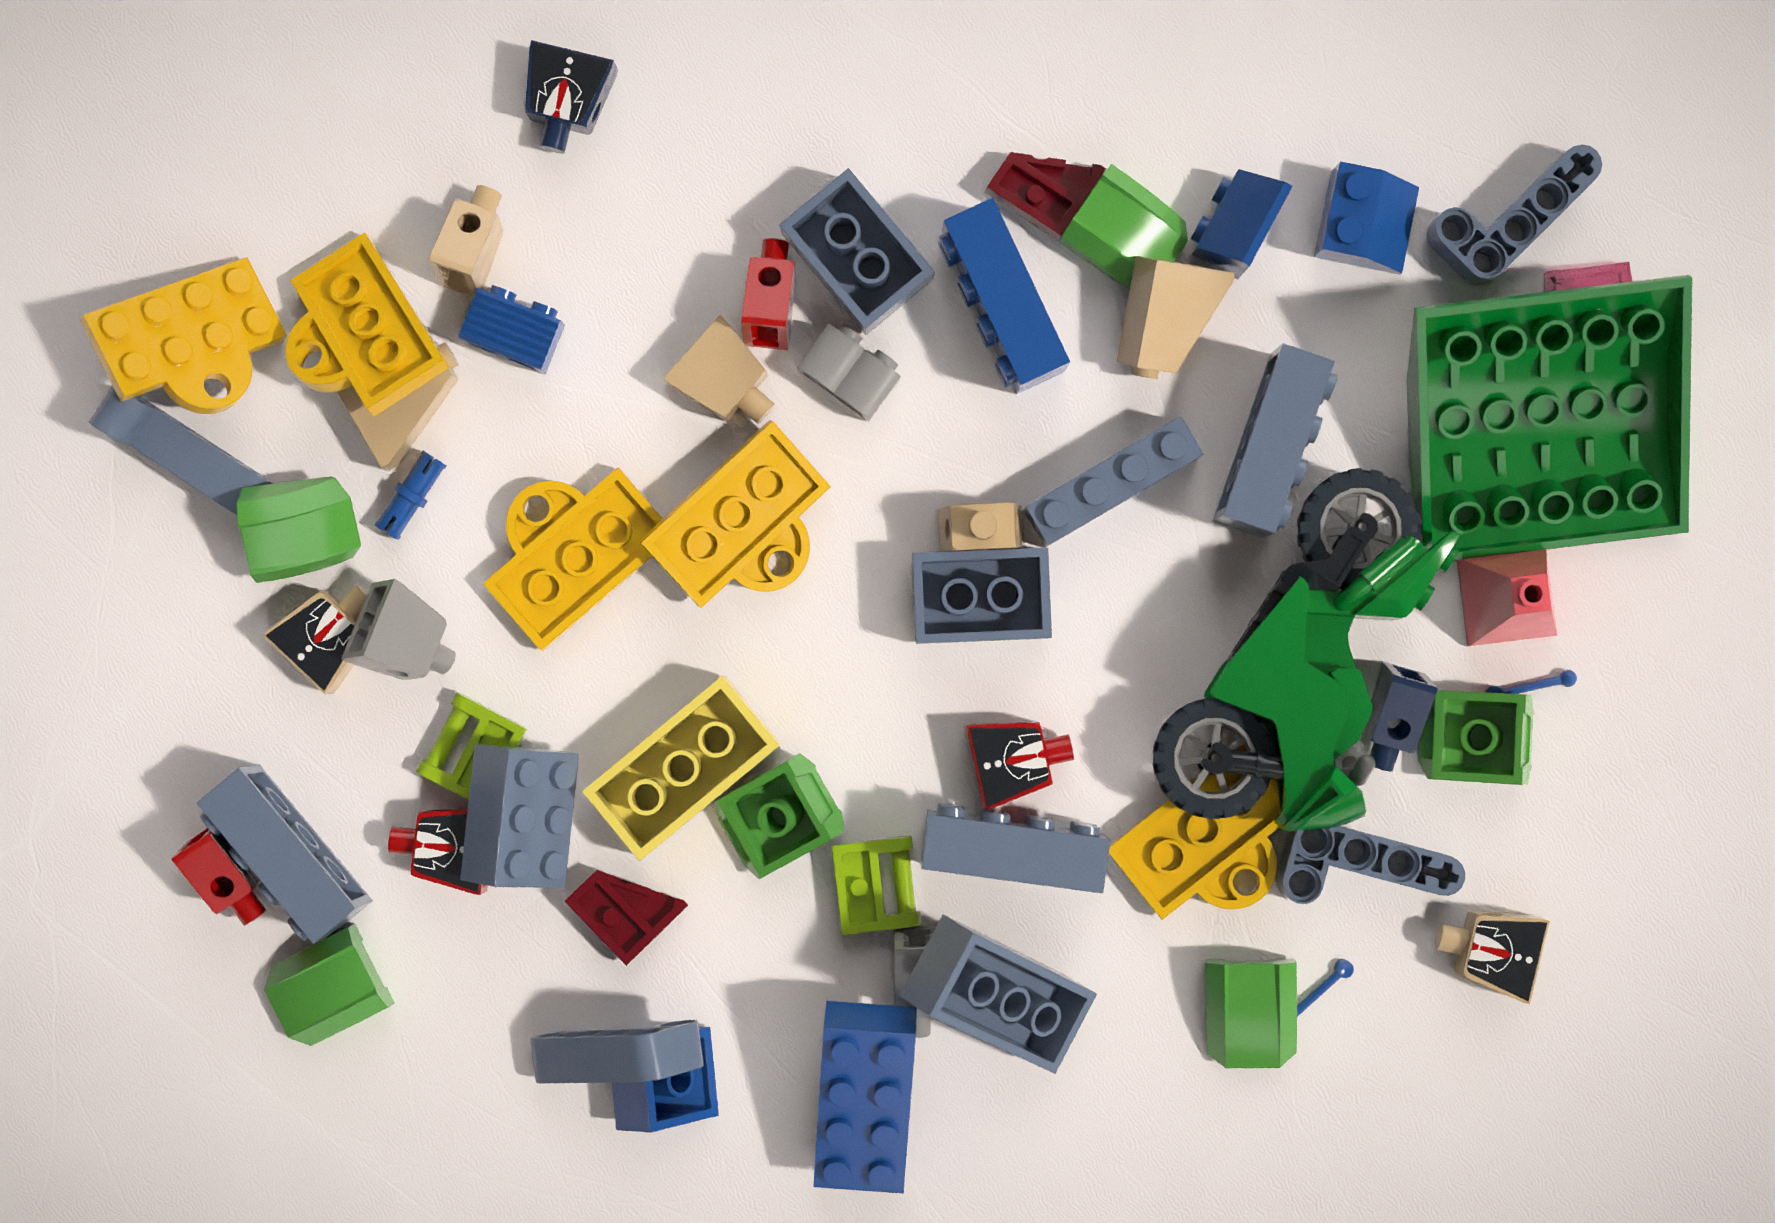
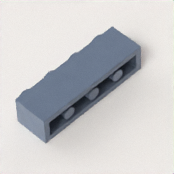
M1182 416L1027 505L1023 511L1046 548L1197 460L1204 454Z

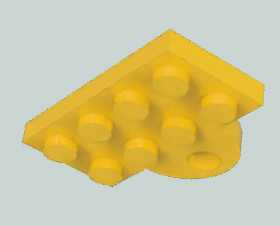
M365 232L290 280L309 312L299 319L288 336L286 360L291 371L308 388L328 393L341 391L353 385L366 409L375 417L450 368L380 253ZM315 352L322 353L318 364L311 368H303L304 361L310 354Z
M248 257L84 314L80 320L121 402L163 387L167 395L175 403L184 409L199 414L220 413L234 406L244 395L251 382L252 362L249 354L281 343L287 337ZM207 379L221 381L227 390L226 397L218 399L208 395L204 389V381Z
M769 420L638 542L700 608L707 604L732 579L755 591L771 592L780 590L793 583L801 575L808 562L810 539L808 531L799 517L831 486L773 421ZM776 551H786L790 557L789 569L784 574L773 575L768 567L770 556Z
M619 467L586 495L571 485L559 481L535 483L521 491L513 500L508 510L506 533L508 541L517 555L487 579L483 585L538 649L544 651L652 558L638 541L663 518ZM536 496L544 497L549 504L547 517L539 522L529 520L525 513L526 503Z
M1244 744L1235 749L1246 751ZM1223 773L1228 789L1235 785L1243 776V774ZM1208 774L1199 788L1207 792H1221L1215 774ZM1198 776L1190 781L1192 785ZM1276 779L1270 780L1267 791L1255 802V805L1229 818L1207 819L1197 817L1179 809L1167 799L1114 841L1109 847V855L1161 920L1170 915L1196 893L1208 903L1219 908L1235 910L1249 907L1257 903L1268 893L1276 877L1277 858L1268 836L1280 827L1274 823L1279 810ZM1250 869L1256 874L1257 886L1249 894H1239L1234 889L1233 878L1238 871Z

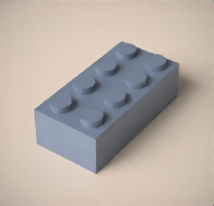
M1284 343L1270 354L1213 521L1261 538L1275 534L1279 528L1284 529L1293 508V503L1287 501L1290 490L1294 485H1300L1308 464L1307 460L1302 459L1304 449L1308 446L1309 442H1315L1323 418L1316 416L1319 406L1324 400L1328 401L1337 381V375L1331 373L1335 361Z
M261 765L237 768L196 803L203 811L200 818L213 834L217 836L222 834L232 846L229 850L232 858L244 870L251 869L261 881L258 887L262 894L273 905L276 906L280 903L290 915V918L287 920L289 926L302 940L305 941L309 938L314 944L333 935L373 901Z
M938 803L937 811L927 810L920 861L921 869L1103 894L1110 838L1100 833L1101 827H1097L1096 824L1071 821L1070 829L1055 827L1056 821H1053L1052 818L1026 815V822L1021 823L1010 821L1011 815H1008V812L982 809L981 817L965 815L966 809L963 806Z
M944 914L941 916L900 994V997L927 1015L1056 1074L1097 996V993L1067 975Z

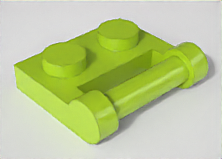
M456 692L451 702V705L454 707L427 759H421L415 771L423 777L469 800L475 744L519 747L528 728L480 704L478 701L460 692ZM469 715L480 721L451 774L442 767Z
M911 835L832 845L842 935L922 925L921 911H916L909 855V850L913 849ZM882 853L892 854L898 913L885 915L878 854Z

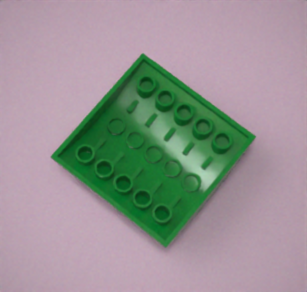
M1691 275L1414 308L1406 379L1408 446L1414 505L1421 517L1419 534H1421L1420 542L1423 543V546L1429 549L1443 536L1453 531L1460 535L1454 544V547L1459 550L1454 560L1457 561L1469 558L1689 533L1693 277Z

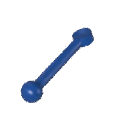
M1564 670L1560 676L1506 688L1490 686L1485 692L1520 694L1561 684L1565 687H1571L1576 683L1577 676L1572 670Z
M1346 959L1337 961L1334 966L1335 971L1297 1005V1017L1340 978L1351 977L1354 972L1353 964Z

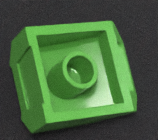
M1111 164L1072 219L1059 243L1130 291L1136 256L1174 262L1187 244L1188 237L1185 220L1149 190Z
M329 476L242 487L237 500L238 527L250 569V576L256 583L294 577L342 563L354 558L361 547L351 497L335 477Z
M1437 690L1419 740L1418 761L1427 779L1527 785L1532 767L1531 754L1534 716L1532 695Z
M801 753L715 801L720 824L744 866L758 879L822 846L844 832L842 811L838 809L816 770V765Z
M356 924L271 966L264 991L289 1039L312 1046L389 1008L395 1003L388 988L384 987L362 943L363 938Z
M1295 958L1276 959L1275 961L1205 959L1207 1054L1224 1068H1281L1297 1053V962Z

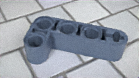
M1589 145L1573 146L1558 157L1487 229L1463 208L1453 207L1446 209L1433 219L1428 226L1426 234L1428 243L1463 280L1473 285L1488 283L1500 275L1597 179L1602 169L1601 156L1596 149ZM1575 162H1579L1582 168L1577 176L1567 183L1560 179L1573 168ZM1538 190H1545L1552 195L1554 200L1552 210L1544 209L1538 204L1536 198ZM1443 221H1452L1457 224L1460 229V239L1458 241H1451L1445 238L1441 229ZM1507 221H1514L1520 225L1523 232L1521 241H1513L1507 236L1505 232V223ZM1475 252H1482L1488 255L1492 263L1489 273L1481 272L1475 267L1473 262Z
M113 386L89 420V423L99 431L122 444L133 447L236 515L237 500L242 487L272 484L266 477L143 397L136 396L121 402Z
M1337 826L1329 829H1318L1322 836L1321 843L1312 851H1305L1301 845V835L1305 830L1288 832L1276 883L1284 897L1297 904H1308L1314 902L1320 896L1329 865L1442 896L1457 893L1465 882L1466 873L1459 860L1449 855L1347 827ZM1360 839L1364 845V854L1359 861L1349 863L1345 858L1344 848L1350 840ZM1402 850L1407 857V866L1401 873L1392 874L1388 868V859L1395 851ZM1422 864L1436 869H1442L1443 867V869L1449 871L1448 879L1438 880L1430 875L1420 873ZM1297 871H1306L1310 877L1308 889L1304 893L1293 894L1289 887L1291 876Z
M697 1020L668 1022L645 1029L560 1031L540 1034L530 1038L535 1081L539 1084L647 1082L671 1077L704 1066Z

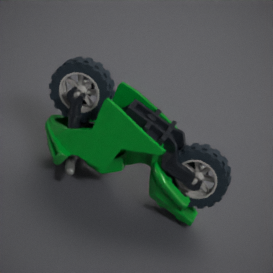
M1349 469L1348 471L1338 472L1328 477L1305 499L1297 519V543L1301 547L1304 555L1302 557L1305 562L1292 564L1281 572L1274 586L1267 593V597L1249 621L1246 630L1234 649L1218 669L1205 690L1203 696L1205 699L1188 703L1176 710L1159 730L1153 746V771L1160 789L1176 807L1191 815L1207 819L1233 817L1255 805V802L1267 791L1270 780L1276 779L1279 810L1274 823L1286 832L1329 829L1365 817L1366 807L1363 792L1357 786L1364 785L1375 767L1374 758L1368 754H1364L1358 759L1354 756H1347L1342 761V769H1338L1335 765V759L1359 741L1373 708L1361 669L1356 668L1349 647L1348 632L1354 618L1395 621L1407 617L1414 607L1421 611L1435 591V588L1429 585L1438 570L1445 573L1459 553L1454 544L1460 535L1453 531L1443 536L1429 549L1423 546V543L1420 542L1421 534H1419V525H1421L1420 513L1416 511L1412 495L1409 492H1405L1398 480L1393 477L1390 479L1378 470ZM1358 497L1356 518L1353 519L1338 503L1347 498ZM1366 498L1377 502L1384 510L1375 516L1366 513ZM1331 510L1347 524L1346 527L1325 529L1327 517ZM1387 516L1392 526L1391 537L1377 532L1378 522ZM1338 536L1332 547H1330L1326 537ZM1374 539L1388 544V547L1373 559L1368 545L1369 540ZM1362 553L1366 563H1355ZM1213 725L1212 742L1206 746L1193 731L1202 726ZM1221 726L1232 730L1239 736V739L1228 746L1219 743ZM1186 738L1202 752L1201 756L1180 758L1181 748ZM1244 744L1246 751L1235 749ZM1196 764L1201 771L1193 785L1185 777L1181 765ZM1223 773L1243 774V776L1235 785L1228 789ZM1208 774H1215L1221 792H1207L1199 788Z

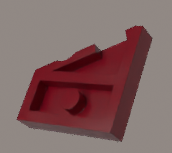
M1010 152L986 187L984 193L1059 241L1107 168L1099 164H1092L1091 167L1066 164L1064 159L1050 157L1037 159L1029 154Z
M596 870L564 901L625 966L688 906L682 899L674 898Z

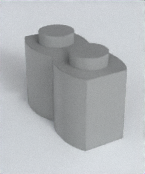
M828 323L797 366V370L858 415L870 421L901 378L895 372L898 363L878 349L873 355L858 345L863 338L845 324L841 323L838 328H835Z

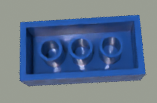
M992 197L943 220L942 235L939 236L940 242L938 243L939 249L947 266L956 265L961 275L958 276L959 283H957V287L966 306L971 307L975 305L980 317H977V330L986 348L994 345L999 356L996 359L997 363L994 365L1004 387L1007 388L1012 385L1016 394H1019L1064 373L1070 364V360L994 198Z
M826 1001L813 1187L904 1194L917 1007Z

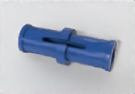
M424 450L420 453V457L404 482L396 484L393 489L396 491V494L379 520L374 524L380 530L386 531L396 517L387 534L397 540L400 539V535L418 507L424 508L428 502L425 496L443 469L447 467L443 462L435 459L425 473L434 457Z

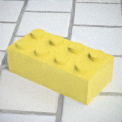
M721 676L582 792L635 857L641 861L777 749L781 743L728 678Z

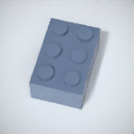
M849 168L779 225L782 236L865 335H868L934 280L935 271Z
M1048 547L912 553L916 644L1052 638Z
M475 744L460 880L492 887L565 888L579 761L578 753L543 748Z

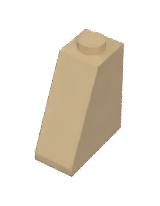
M1136 256L1116 362L1133 366L1132 375L1158 379L1159 371L1177 373L1233 283L1235 273Z
M433 339L450 368L375 417L366 409L353 385L344 390L337 391L381 468L391 471L399 465L459 379L453 368L458 366L459 363L446 342L439 345Z

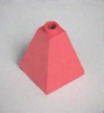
M1546 549L1457 560L1467 646L1557 636Z

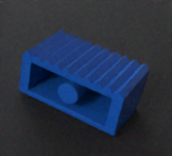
M495 285L491 286L489 292L477 288L458 338L467 344L546 374L565 327V324L556 318L558 311L536 301H533L531 308L514 302L517 296L515 293Z

